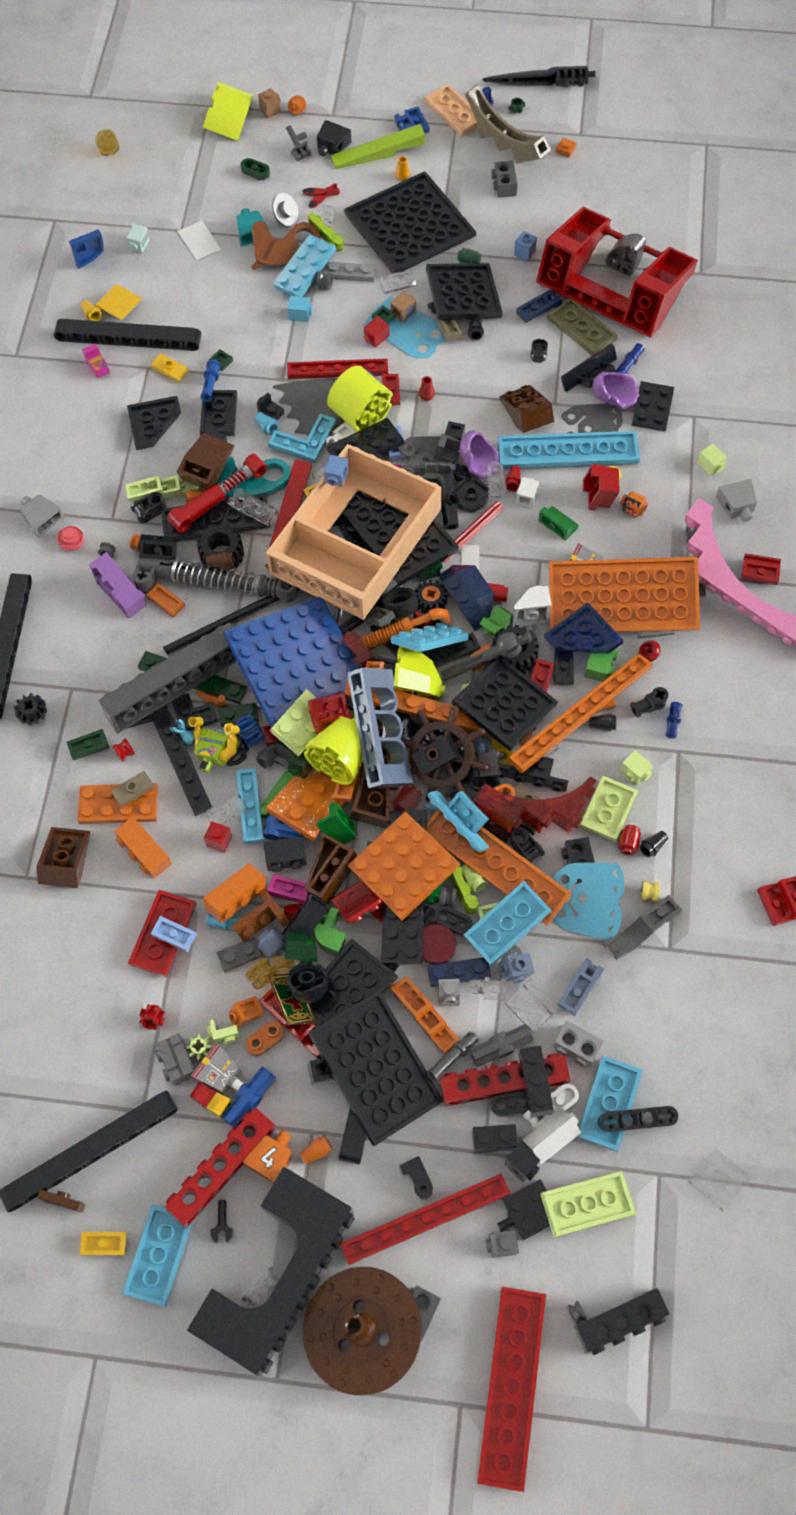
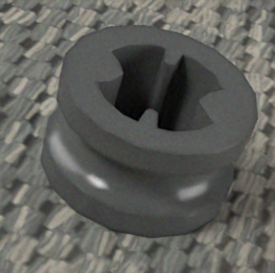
M107 542L100 543L98 554L102 556L107 552L113 558L116 550L115 546Z
M576 1301L574 1306H567L576 1325L579 1324L580 1320H587L579 1301Z

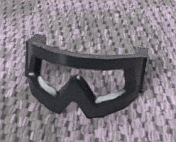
M239 733L235 736L240 743L236 754L226 763L228 766L239 765L247 758L246 752L249 751V747ZM241 751V757L238 760L233 761V759Z

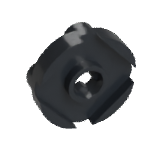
M463 479L456 484L454 492L460 499L458 507L467 510L469 513H474L476 510L483 508L488 502V487L480 479ZM467 493H470V494L475 493V494H474L473 497H470V496H468Z

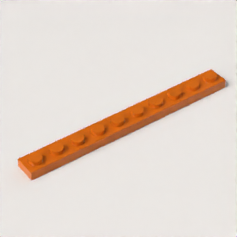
M638 653L509 756L508 762L521 773L526 771L648 672L653 664Z
M348 680L344 693L346 698L352 699ZM394 690L398 699L397 712L418 717L417 712L423 710L428 720L447 722L453 705ZM372 693L373 704L381 707L378 697ZM458 710L455 724L470 732L480 728ZM533 729L518 743V745L523 746L529 740H531ZM485 732V736L491 737L487 732Z

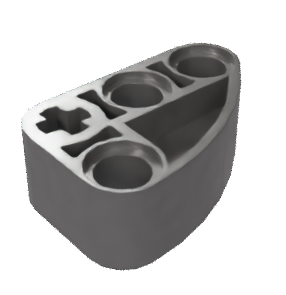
M629 234L620 238L607 255L606 264L610 268L630 277L641 262L646 244L645 238L640 234Z

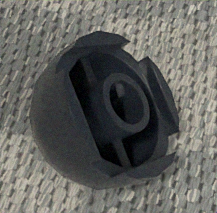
M310 962L298 964L291 968L288 978L286 976L290 995L301 1003L318 1001L324 996L328 988L327 972L321 964H317V966L311 965Z

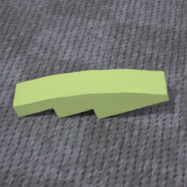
M178 475L164 479L155 476L125 484L129 501L140 500L153 492H159L163 495L164 499L185 496L186 491H201L200 487L183 481L181 478L179 479Z

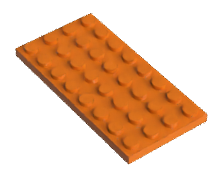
M698 557L549 561V592L552 604L550 635H553L554 632L592 634L700 631Z

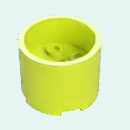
M353 366L342 373L329 391L327 405L358 432L386 417L392 406L390 399L393 393L363 367Z

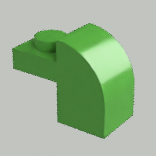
M496 606L491 616L483 618L480 622V625L483 626L481 631L491 638H495V634L500 632V629L503 627L507 629V626L512 624L513 613L502 606Z
M331 907L329 913H325L322 924L318 923L314 931L319 947L324 952L337 956L344 948L347 937L346 933L334 929L340 915L338 909Z

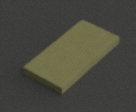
M568 299L547 315L549 321L592 356L618 339L616 333L574 300Z

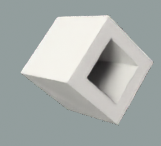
M523 477L516 494V504L533 508L539 491L540 481Z

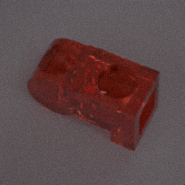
M354 631L345 633L343 642L356 655L357 658L353 661L357 667L361 668L367 661L375 658L359 634Z

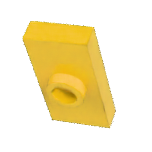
M161 353L151 363L152 369L176 382H179L188 372L186 366Z

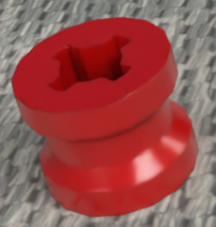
M126 738L120 744L112 746L121 762L125 761L126 757L135 755Z

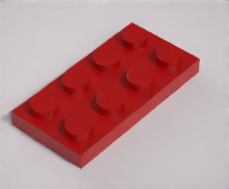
M158 890L128 964L167 977L179 948L153 937L151 932L160 916L187 928L197 905L196 901Z

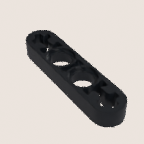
M672 1106L606 1112L599 1116L598 1126L603 1132L671 1126L678 1121V1112ZM646 1112L652 1115V1122L650 1124L645 1123L643 1119ZM626 1114L631 1115L633 1118L631 1126H627L624 1123V1116ZM671 1114L669 1119H659V1115ZM617 1119L618 1123L605 1125V1120Z

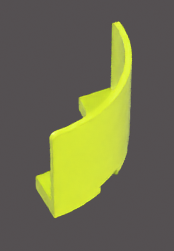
M219 81L211 99L213 106L208 108L203 128L231 139L239 140L254 95Z

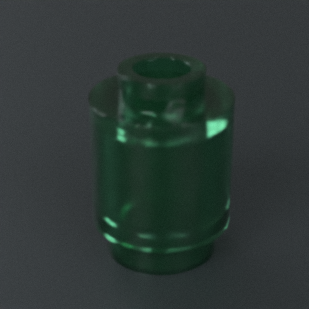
M462 248V251H458L457 260L459 264L480 263L482 254L475 250Z

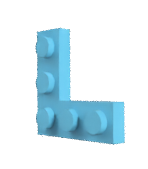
M320 413L307 440L274 430L268 442V447L316 463L326 444V438L330 436L336 424V418Z

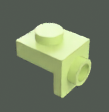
M214 1019L209 1020L210 1026L207 1027L208 1035L215 1043L220 1044L224 1042V1044H231L240 1038L236 1025L217 1030Z

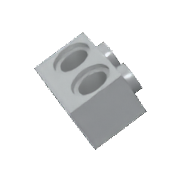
M566 1020L553 1047L556 1048L559 1054L569 1055L574 1058V1061L580 1066L586 1067L587 1065L591 1067L604 1041ZM565 1036L571 1037L573 1044H565L562 1038ZM585 1046L589 1047L592 1051V1054H583L581 1048Z

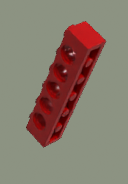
M559 1053L547 1055V1058H544L545 1067L551 1070V1074L547 1076L549 1088L569 1084L571 1079L565 1055L560 1056ZM510 1061L506 1063V1066L500 1067L497 1064L488 1065L484 1070L477 1071V1068L465 1070V1073L462 1074L449 1072L445 1073L444 1077H440L445 1107L490 1099L498 1094L525 1091L523 1079L519 1074L521 1067L518 1061ZM502 1074L508 1075L510 1082L502 1083L499 1080V1076ZM486 1078L490 1084L487 1087H482L479 1085L478 1080ZM460 1082H466L469 1088L466 1091H461L457 1085Z
M257 1108L252 1112L248 1111L243 1116L242 1123L237 1128L233 1127L229 1131L226 1141L223 1144H217L212 1150L213 1155L208 1160L204 1159L198 1165V1171L193 1177L188 1176L181 1185L182 1189L177 1194L174 1192L167 1199L166 1211L185 1229L244 1165L243 1161L264 1136H270L275 1131V1124ZM248 1129L255 1131L254 1136L250 1138L245 1137L243 1134ZM234 1145L241 1148L236 1154L229 1152L230 1147ZM217 1162L226 1164L225 1168L220 1171L215 1170L214 1165ZM207 1178L210 1180V1184L207 1187H200L198 1185L199 1181ZM187 1195L195 1197L194 1202L191 1204H185L183 1200Z

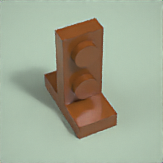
M266 889L259 892L264 903L232 925L243 942L276 918L283 927L290 923L283 910Z

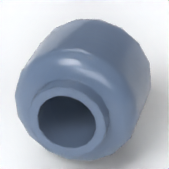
M267 928L257 939L259 941L257 946L268 958H273L275 955L280 957L284 953L286 942L282 940L283 935L276 928L271 930Z

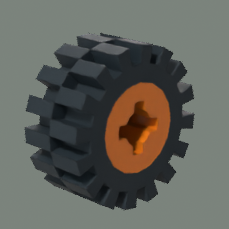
M432 579L429 580V583L425 580L423 585L421 583L418 584L415 593L418 600V610L421 609V613L424 614L425 611L428 612L437 606L445 609L447 605V589L443 588L444 584L440 583L438 585L437 580H435V583H432Z

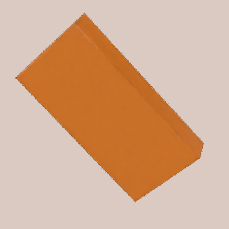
M159 583L146 594L150 601L173 618L186 606L185 602Z

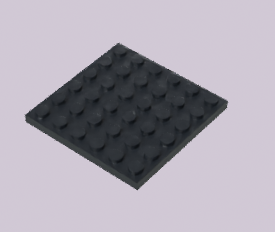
M426 171L344 209V214L394 276L476 236V230Z

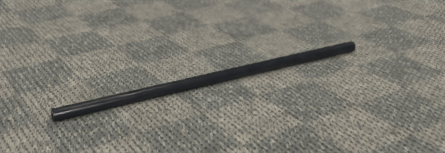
M266 596L163 646L166 655L199 640L202 635L212 633L219 626L236 622L280 600V598Z

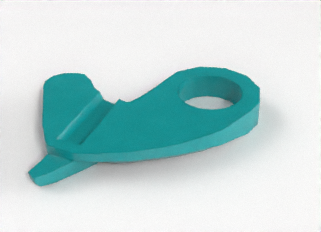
M229 457L217 484L222 483L223 480H226L227 477H230L231 474L234 475V472L238 471L233 457ZM277 458L264 460L263 462L268 466L267 470L279 469L284 473L283 476L276 481H269L263 476L245 479V482H241V485L238 484L237 488L234 487V490H230V493L227 492L225 499L228 497L241 498L263 494L270 495L284 489L288 484L291 474L289 465Z

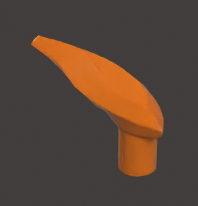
M196 691V694L207 703H212L217 707L228 705L224 695L216 696Z

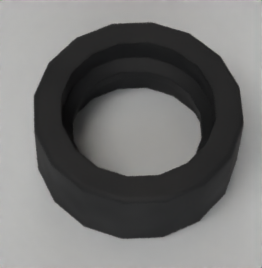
M396 588L390 590L382 597L383 608L392 610L396 616L395 618L409 616L418 609L417 596L411 588Z

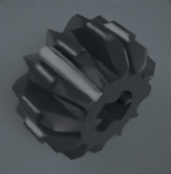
M30 692L28 697L23 695L22 700L17 699V705L14 706L16 718L21 723L25 724L27 722L31 726L34 721L38 724V719H44L47 708L45 707V701L38 694L34 696Z

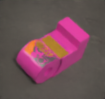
M96 343L82 349L85 361L97 378L110 373L108 365Z

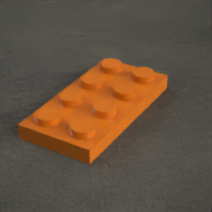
M153 783L154 789L122 808L111 792L112 789L120 784L81 785L79 791L78 823H125L132 816L137 822H156L158 785Z

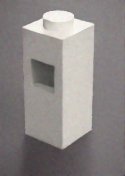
M561 1108L522 1139V1141L540 1159L539 1163L543 1164L581 1133L577 1126L579 1121L572 1112L568 1114Z

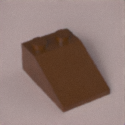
M51 827L36 866L38 884L78 888L83 873L90 831Z

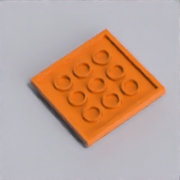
M405 811L347 866L402 921L460 866V863Z

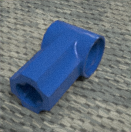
M275 816L267 817L263 834L266 839L280 840V838L288 839L303 836Z

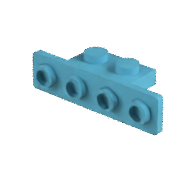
M438 791L428 793L427 796L431 799V804L442 811L444 818L453 823L457 832L470 842L469 844L474 850L481 852L489 848L477 834L489 819L463 791H459L450 803Z

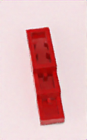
M271 988L259 1000V1003L317 1059H321L320 1053L308 1034L317 1027L312 1022L288 1026L275 993Z

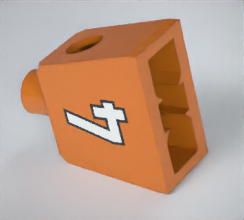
M280 1130L275 1140L267 1135L264 1136L245 1158L243 1164L274 1183L282 1168H288L293 1152L286 1145L292 1136L284 1130Z

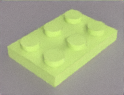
M307 689L269 730L298 757L306 749L307 743L316 736L308 706V700L315 699L316 697Z
M602 776L579 827L616 843L638 794V790Z

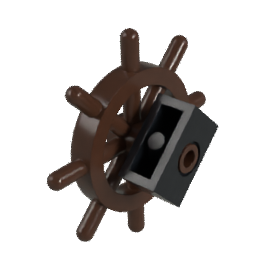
M457 706L451 707L447 722L436 721L430 723L425 712L419 710L417 716L423 727L414 735L412 741L400 738L404 745L409 748L411 774H415L421 781L429 785L427 795L429 792L436 791L437 787L453 785L457 793L463 791L467 795L461 781L465 779L471 769L475 768L484 772L489 769L487 764L474 760L475 750L472 742L483 736L485 730L479 728L468 735L463 728L455 724L458 714ZM439 729H445L444 734L437 736L434 732ZM452 732L460 739L455 743L451 738ZM427 735L432 743L428 746L422 744ZM464 747V757L460 756L458 749ZM451 762L462 764L460 770L457 773L455 772ZM443 767L450 778L439 779ZM426 795L425 799L430 803L431 799Z

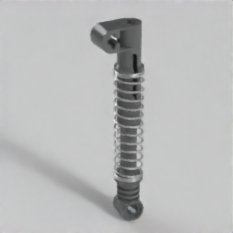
M140 557L133 573L137 590L140 589L143 593H148L155 586L157 578L161 577L175 583L183 581L186 584L190 582L191 585L196 583L199 587L202 584L205 588L207 586H210L211 589L217 587L218 590L223 585L225 591H227L228 587H231V592H234L235 588H237L239 594L244 589L245 595L251 590L252 596L255 594L256 597H263L264 595L278 597L285 603L293 602L297 598L296 587L281 579L274 580L260 573L255 575L254 572L250 574L247 571L242 573L240 570L235 572L234 569L229 571L226 569L227 573H223L225 568H210L206 564L201 566L200 563L194 565L193 562L187 563L186 561L181 563L178 559L168 561Z

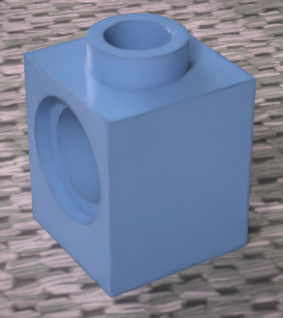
M523 231L515 241L514 256L528 262L536 252L537 237Z
M330 455L324 469L325 483L332 486H343L349 471L348 458Z

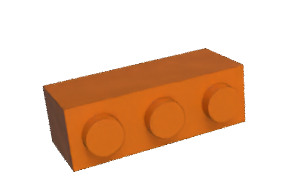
M133 816L114 831L117 836L116 842L121 848L126 847L129 850L127 854L134 862L138 860L141 864L139 868L146 876L150 874L154 879L172 864L169 856Z
M248 863L203 897L206 910L220 923H223L259 895L260 891L267 888L265 876Z

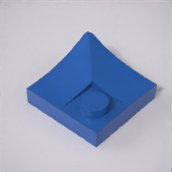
M99 229L69 241L78 269L94 261L104 251L103 238Z

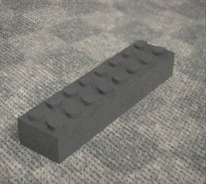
M227 623L219 626L212 633L202 636L197 642L187 645L182 651L170 655L165 661L155 664L150 670L138 674L135 679L120 685L118 689L105 694L98 701L104 715L117 734L236 663L237 661L223 635L224 631L233 628L232 625Z

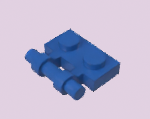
M418 106L404 110L403 116H400V114L394 116L395 123L400 128V131L421 124L424 134L430 132V127Z

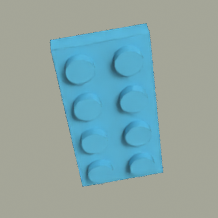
M309 234L274 281V287L291 296L303 297L316 279L318 272L324 268L337 250L335 245Z
M436 623V626H424L423 629L415 628L410 632L401 631L399 634L391 636L392 644L418 652L468 640L467 632L461 631V628L447 627V624Z
M523 881L470 928L464 936L492 966L547 917L552 910Z
M602 1055L579 1129L581 1133L576 1136L577 1138L618 1152L624 1131L603 1132L598 1126V1118L602 1113L631 1110L642 1075V1069ZM629 1114L624 1116L625 1124H627ZM617 1119L605 1120V1125L618 1123Z
M156 1205L151 1206L122 1294L160 1306H167L193 1222L185 1229L165 1208Z

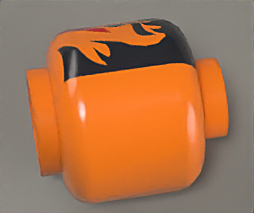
M631 491L628 495L624 494L620 501L622 511L634 518L639 515L642 516L648 506L646 497L635 491Z

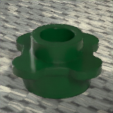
M516 97L511 100L508 110L522 113L523 107L526 104L521 98Z

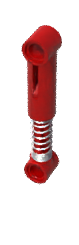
M250 454L244 460L243 467L234 472V475L231 474L222 483L212 485L183 507L171 510L167 520L179 532H185L194 520L224 500L227 492L230 493V490H234V487L237 488V485H241V482H245V479L262 477L266 473L268 466L256 454Z

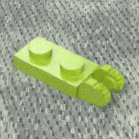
M313 212L308 214V223L318 229L320 236L326 242L335 245L336 251H341L344 248L342 237L339 234H334L333 229L330 226H326L319 215H315Z
M459 866L449 876L452 886L457 888L456 894L464 910H466L465 912L471 915L477 911L479 903L476 896L471 895V887L467 881L465 882L462 876L463 870Z

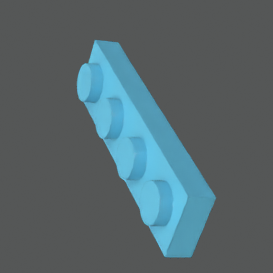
M256 768L236 770L244 844L264 842Z

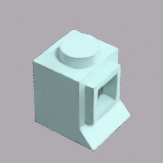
M130 223L132 230L130 229L126 237L128 248L131 251L143 253L150 240L148 236H144L148 229L147 227Z

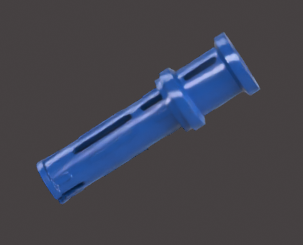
M214 359L207 361L206 370L204 371L205 381L200 396L204 402L211 400L214 384L219 378L218 372L221 369V364Z

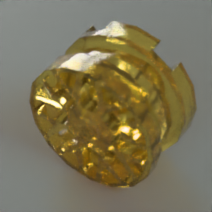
M108 129L101 130L95 136V143L102 155L109 156V154H115L118 151L119 142L113 131Z
M263 958L248 969L245 978L248 981H252V986L255 989H260L270 982L268 975L277 974V969L274 966H270V961L267 958Z

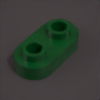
M251 158L243 159L240 163L241 171L246 175L260 180H265L270 176V168L265 163Z

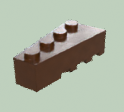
M381 746L384 763L390 764V754L384 746ZM365 768L350 818L386 829V823H389L390 787L368 788Z

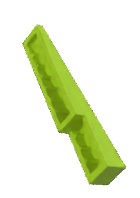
M421 124L333 154L331 158L335 169L393 157L395 156V151L425 145V134Z

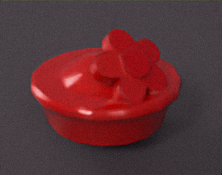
M653 640L645 641L639 648V653L650 662L656 660L661 652L659 643Z

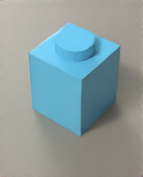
M290 296L288 303L289 320L308 322L309 315L313 313V305H310L309 297Z

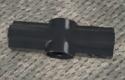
M440 475L438 477V486L441 487L440 511L442 512L444 529H456L459 527L457 506L460 504V499L454 492L452 475Z

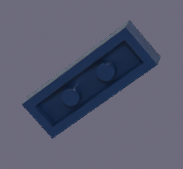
M483 957L427 965L430 987L438 986L439 979H459V982L463 983L491 978L489 963Z

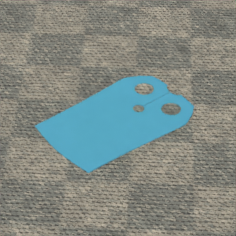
M390 296L382 304H380L372 312V314L375 313L383 305L389 310H391L390 302H392L395 298ZM417 310L404 322L395 317L388 324L390 336L385 339L414 358H429L436 351V346L446 340L435 319ZM372 314L364 323V327L372 321ZM433 330H439L441 332V336L439 338H434L431 336V332ZM416 333H421L422 336L416 337ZM419 345H426L428 350L424 353L419 352L417 349Z

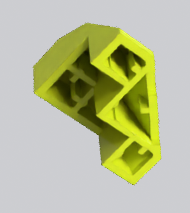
M399 646L397 654L398 663L395 666L394 690L417 692L418 696L441 702V696L445 697V685H442V680L433 661L421 652Z

